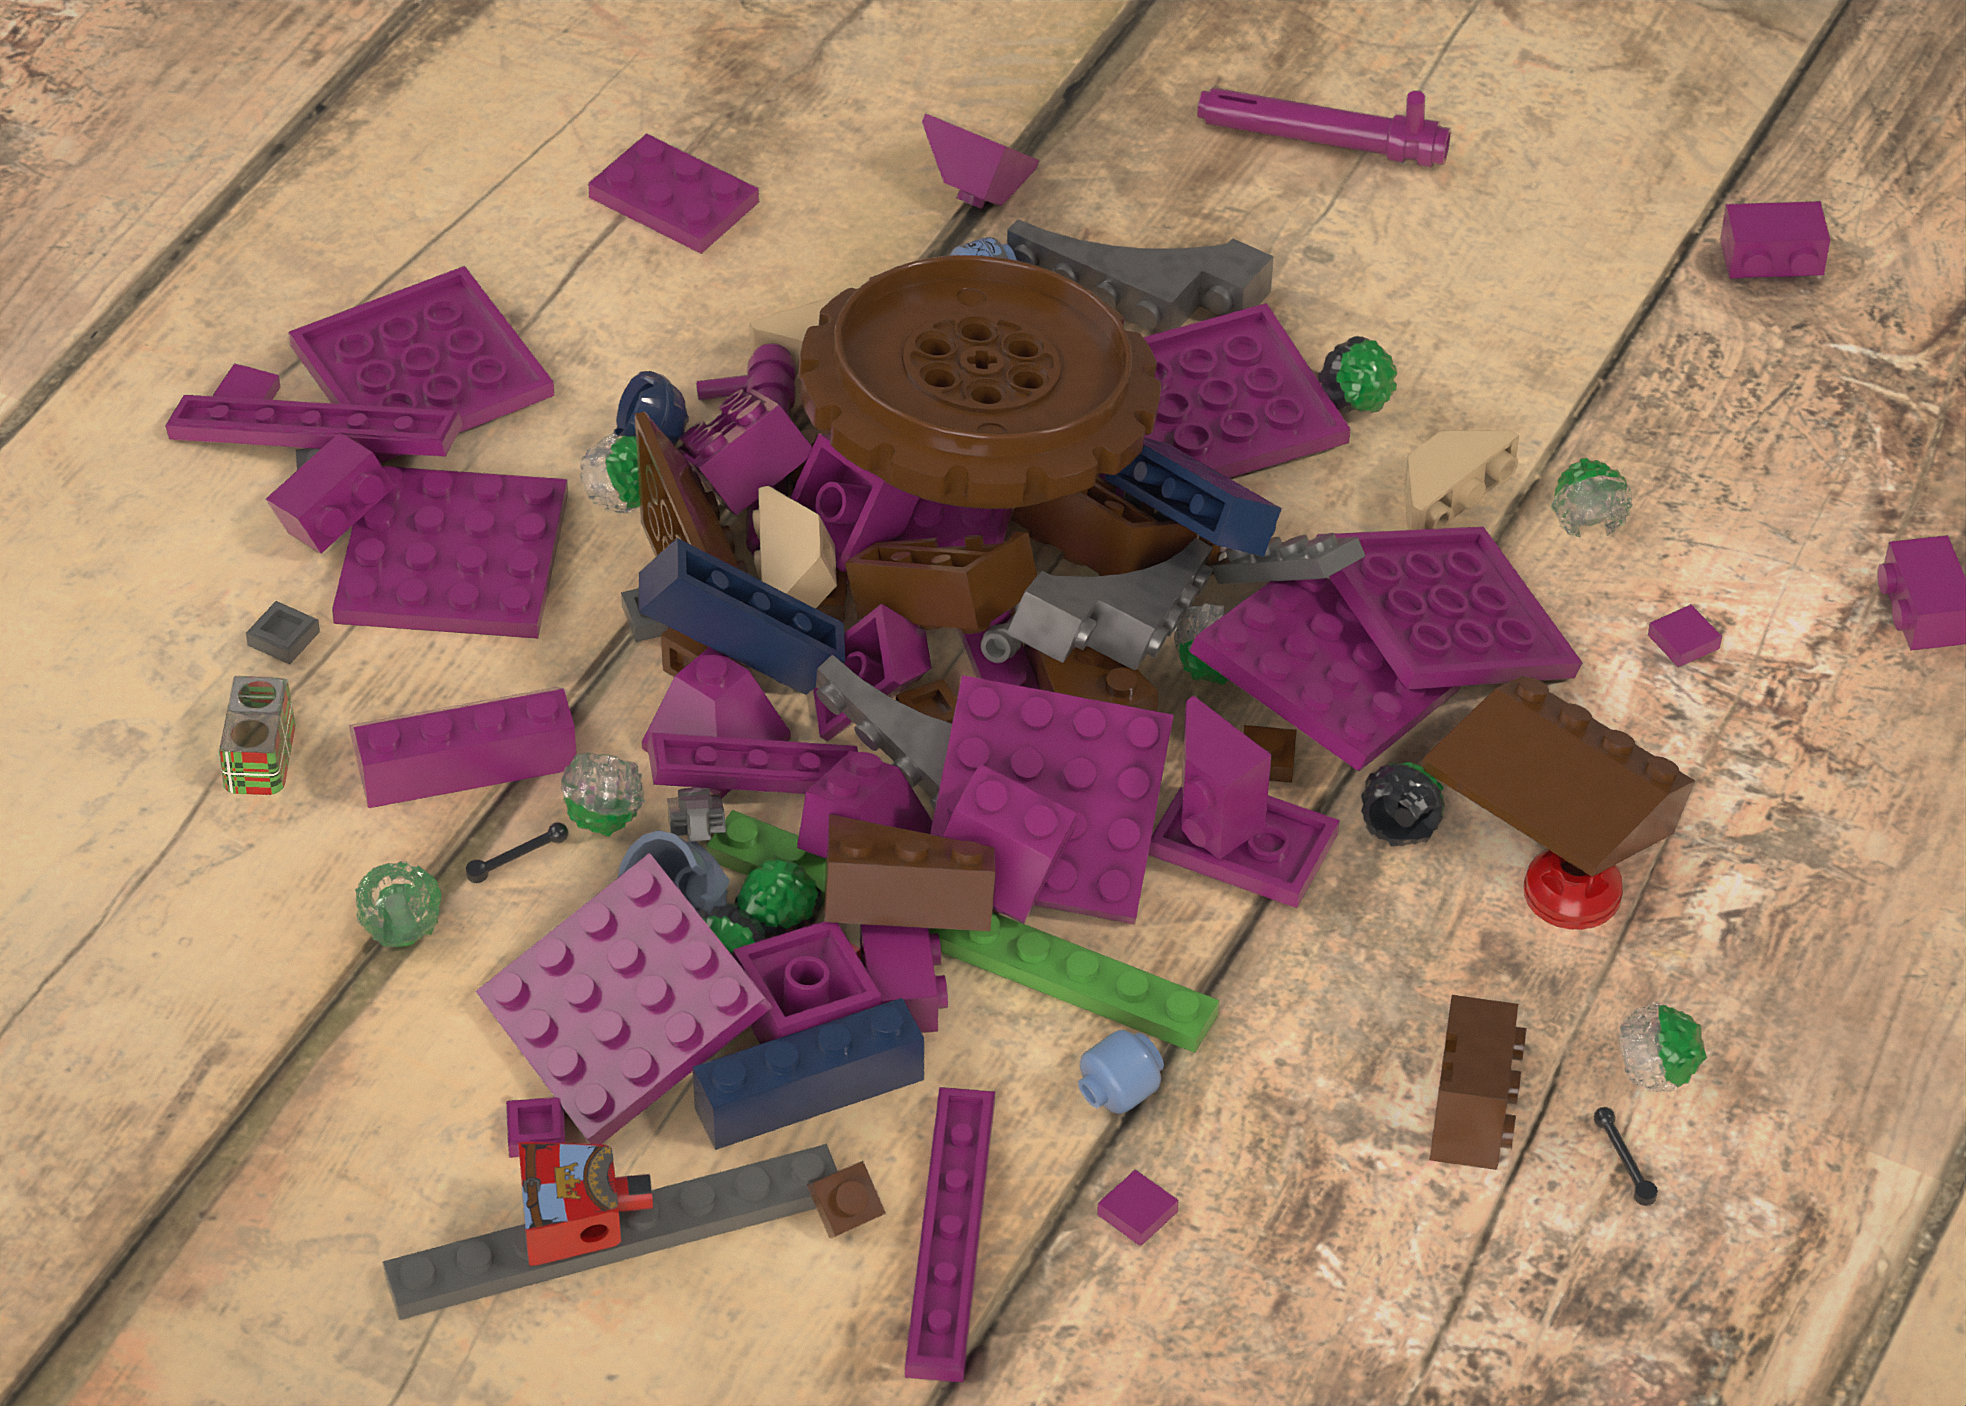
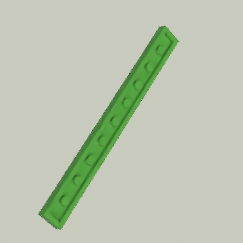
M732 810L725 819L726 832L715 833L706 845V850L715 857L718 863L746 876L749 875L750 871L756 870L759 864L768 860H788L797 863L805 868L810 878L816 880V886L822 891V906H824L826 858L796 848L798 835ZM992 912L991 931L928 928L929 933H939L941 953L1194 1053L1219 1014V1000L995 912Z

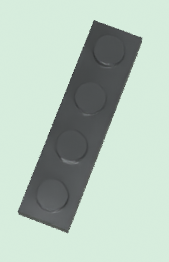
M1328 533L1309 540L1307 535H1300L1285 542H1282L1280 537H1273L1270 539L1264 557L1227 548L1225 550L1227 557L1211 565V568H1213L1212 571L1218 584L1323 579L1365 557V553L1358 537L1336 538L1334 533Z

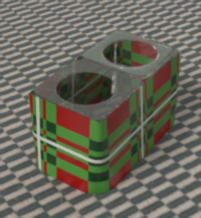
M255 676L233 677L219 749L223 787L228 792L233 794L273 795L284 788L296 727L288 679ZM246 720H257L268 727L269 735L258 746L250 748L241 747L232 741L234 727Z

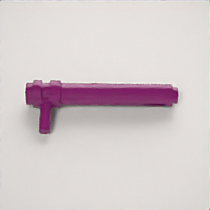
M1212 87L1210 91L1203 90L1201 92L1197 109V117L1205 119V123L1209 125L1386 155L1389 161L1404 163L1406 159L1417 160L1418 166L1432 168L1433 164H1445L1451 139V128L1442 127L1440 121L1425 120V95L1418 90L1407 94L1406 115L1396 114L1393 118Z
M762 345L749 358L747 375L697 381L698 399L730 397L739 390L747 393L754 389L778 403L790 418V410L794 407L796 397L794 383L796 379L795 360L791 357L790 352L781 345ZM785 476L772 488L787 497L788 476ZM759 498L747 507L746 546L753 557L755 551L761 550L760 540L753 523V511L759 509Z

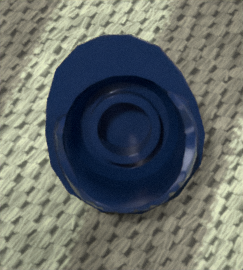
M641 371L630 380L623 391L618 405L617 428L614 429V436L617 439L622 436L636 437L635 413L645 411L675 446L685 433L686 425L689 422L685 399L682 393L664 375L653 371Z

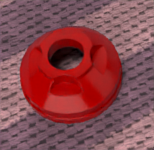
M1549 849L1543 850L1534 857L1529 864L1524 879V897L1531 910L1545 922L1560 928L1584 930L1606 923L1620 908L1623 885L1622 876L1616 864L1593 877L1589 874L1573 876L1565 872L1561 867L1567 860Z

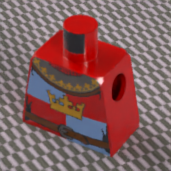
M518 1143L529 1266L541 1265L614 1247L621 1242L619 1212L653 1209L650 1174L615 1177L613 1150L606 1144Z

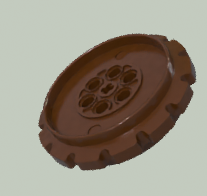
M978 255L940 256L909 262L870 277L869 281L858 289L848 288L820 310L819 325L810 326L807 329L802 342L798 374L799 379L802 381L801 401L810 421L819 430L831 431L830 445L847 460L859 468L877 475L885 480L887 484L908 494L937 503L978 509H1008L1049 502L1093 487L1096 477L1101 473L1109 475L1119 473L1141 453L1144 436L1154 431L1160 402L1161 382L1155 378L1157 361L1143 336L1138 332L1125 330L1124 316L1091 291L1063 275L1033 264L1006 258Z

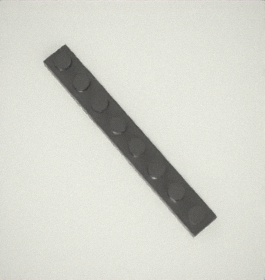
M824 1144L652 1190L653 1209L619 1212L621 1242L614 1247L541 1265L529 1266L525 1224L383 1261L384 1275L398 1319L402 1320L816 1209L807 1185L838 1170L828 1145Z

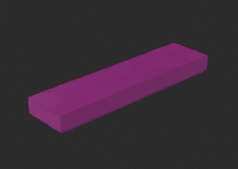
M651 733L647 744L653 785L806 794L810 787L850 751L858 752V747L853 745Z

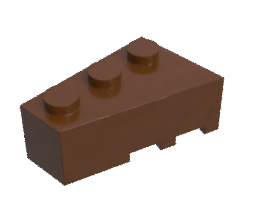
M1096 477L1095 485L1089 489L1049 502L1014 508L1011 519L1027 529L1029 537L1033 540L1053 545L1064 552L1063 557L1067 561L1087 566L1097 572L1099 576L1130 573L1165 562L1183 551L1194 538L1197 539L1198 535L1173 519L1157 513L1156 509L1142 501L1138 505L1115 495L1117 486L1099 477Z
M1028 531L1013 532L1010 535L1011 538L1006 542L984 544L982 535L966 536L964 539L966 546L938 547L937 538L874 543L845 562L857 619H863L875 608L883 604L915 625H920L924 630H935L942 627L958 628L964 634H974L990 628L993 620L1021 602L1026 589L1037 577Z
M1024 643L1025 652L1041 690L1158 711L1159 691L1138 669L1133 670L1088 646L1084 650L1075 647L1062 663Z
M829 814L825 865L824 922L991 931L996 873L994 847L981 845L974 841H960Z
M1459 995L1451 996L1429 1161L1497 1170L1500 1148L1512 1149L1516 1115L1506 1114L1507 1103L1517 1105L1521 1071L1511 1070L1512 1060H1523L1527 1028L1516 1026L1519 1004Z

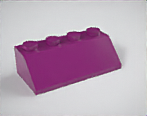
M560 687L349 725L368 808L578 769L575 726L565 690Z

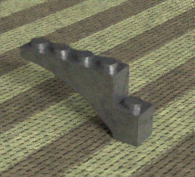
M1019 219L1007 229V245L1011 247L1017 261L1051 270L1077 282L1113 307L1126 320L1154 333H1161L1181 327L1199 307L1222 316L1260 305L1271 293L1274 256L1233 238L1226 244L1180 249L1135 248L1080 240L1047 231Z
M1194 538L1183 551L1165 562L1147 569L1119 575L1097 577L1055 576L1041 570L1026 589L1006 634L1062 663L1075 647L1084 650L1088 646L1136 670L1147 654L1153 658L1157 656L1166 637L1172 635L1181 616L1187 614L1196 595L1199 596L1203 591L1213 568L1205 565L1213 547Z
M830 656L817 668L816 687L818 690L816 693L821 702L836 715L843 712L856 725L854 727L855 733L867 747L873 751H877L880 748L894 761L892 765L901 769L912 788L918 784L932 798L930 804L935 811L952 724L925 715L888 697L859 678L835 656Z

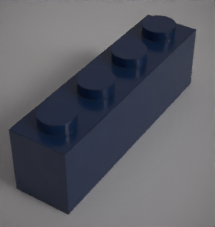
M1145 437L1141 453L1115 475L1106 474L1104 478L1217 546L1263 557L1275 532L1276 523L1282 510L1281 507L1172 445Z
M679 538L639 572L640 613L804 695H807L816 687L817 668L830 656L833 655L840 662L845 663L843 622Z
M899 998L693 1066L695 1110L715 1150L923 1081L924 1036L903 998Z

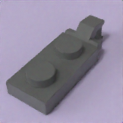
M683 788L678 790V797L667 798L668 820L672 834L677 836L688 835L690 842L711 840L710 833L726 832L725 813L721 795H710V788Z

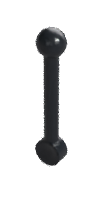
M560 822L553 823L549 826L548 832L485 862L473 860L469 862L466 866L468 880L473 883H481L487 879L488 872L550 842H564L569 833L567 826Z
M1609 1107L1598 1108L1594 1113V1122L1598 1127L1605 1129L1635 1185V1201L1643 1206L1653 1204L1657 1197V1187L1654 1183L1645 1181L1614 1124L1616 1121L1615 1112Z

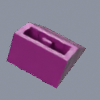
M754 389L747 393L739 390L728 397L719 406L722 413L708 424L700 421L689 428L680 438L683 444L677 448L698 473L700 480L706 487L713 491L717 499L736 516L759 498L758 488L765 486L772 488L807 460L812 450V446L782 407Z

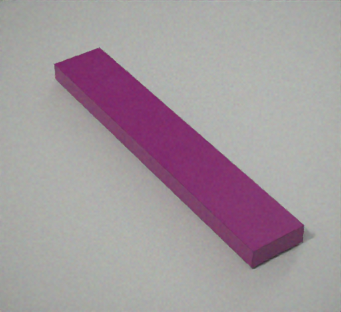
M183 395L165 425L168 437L172 440L321 449L338 433H341L372 452L446 457L463 426L459 411Z
M939 1087L905 1359V1378L964 1382L995 1109V1091Z

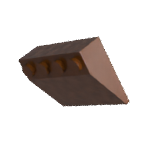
M646 412L635 413L641 524L655 557L679 538L749 574L743 560L736 561L734 557L735 545L729 526L721 527L719 523L720 512L714 492H705L698 473Z
M1525 676L1495 688L1424 756L1420 763L1424 771L1592 877L1674 834L1695 783V780L1680 772L1678 766L1671 760L1654 756L1636 745L1635 740L1630 735L1608 728L1592 718V714L1586 708L1577 704L1567 703L1549 692L1548 686L1543 682Z

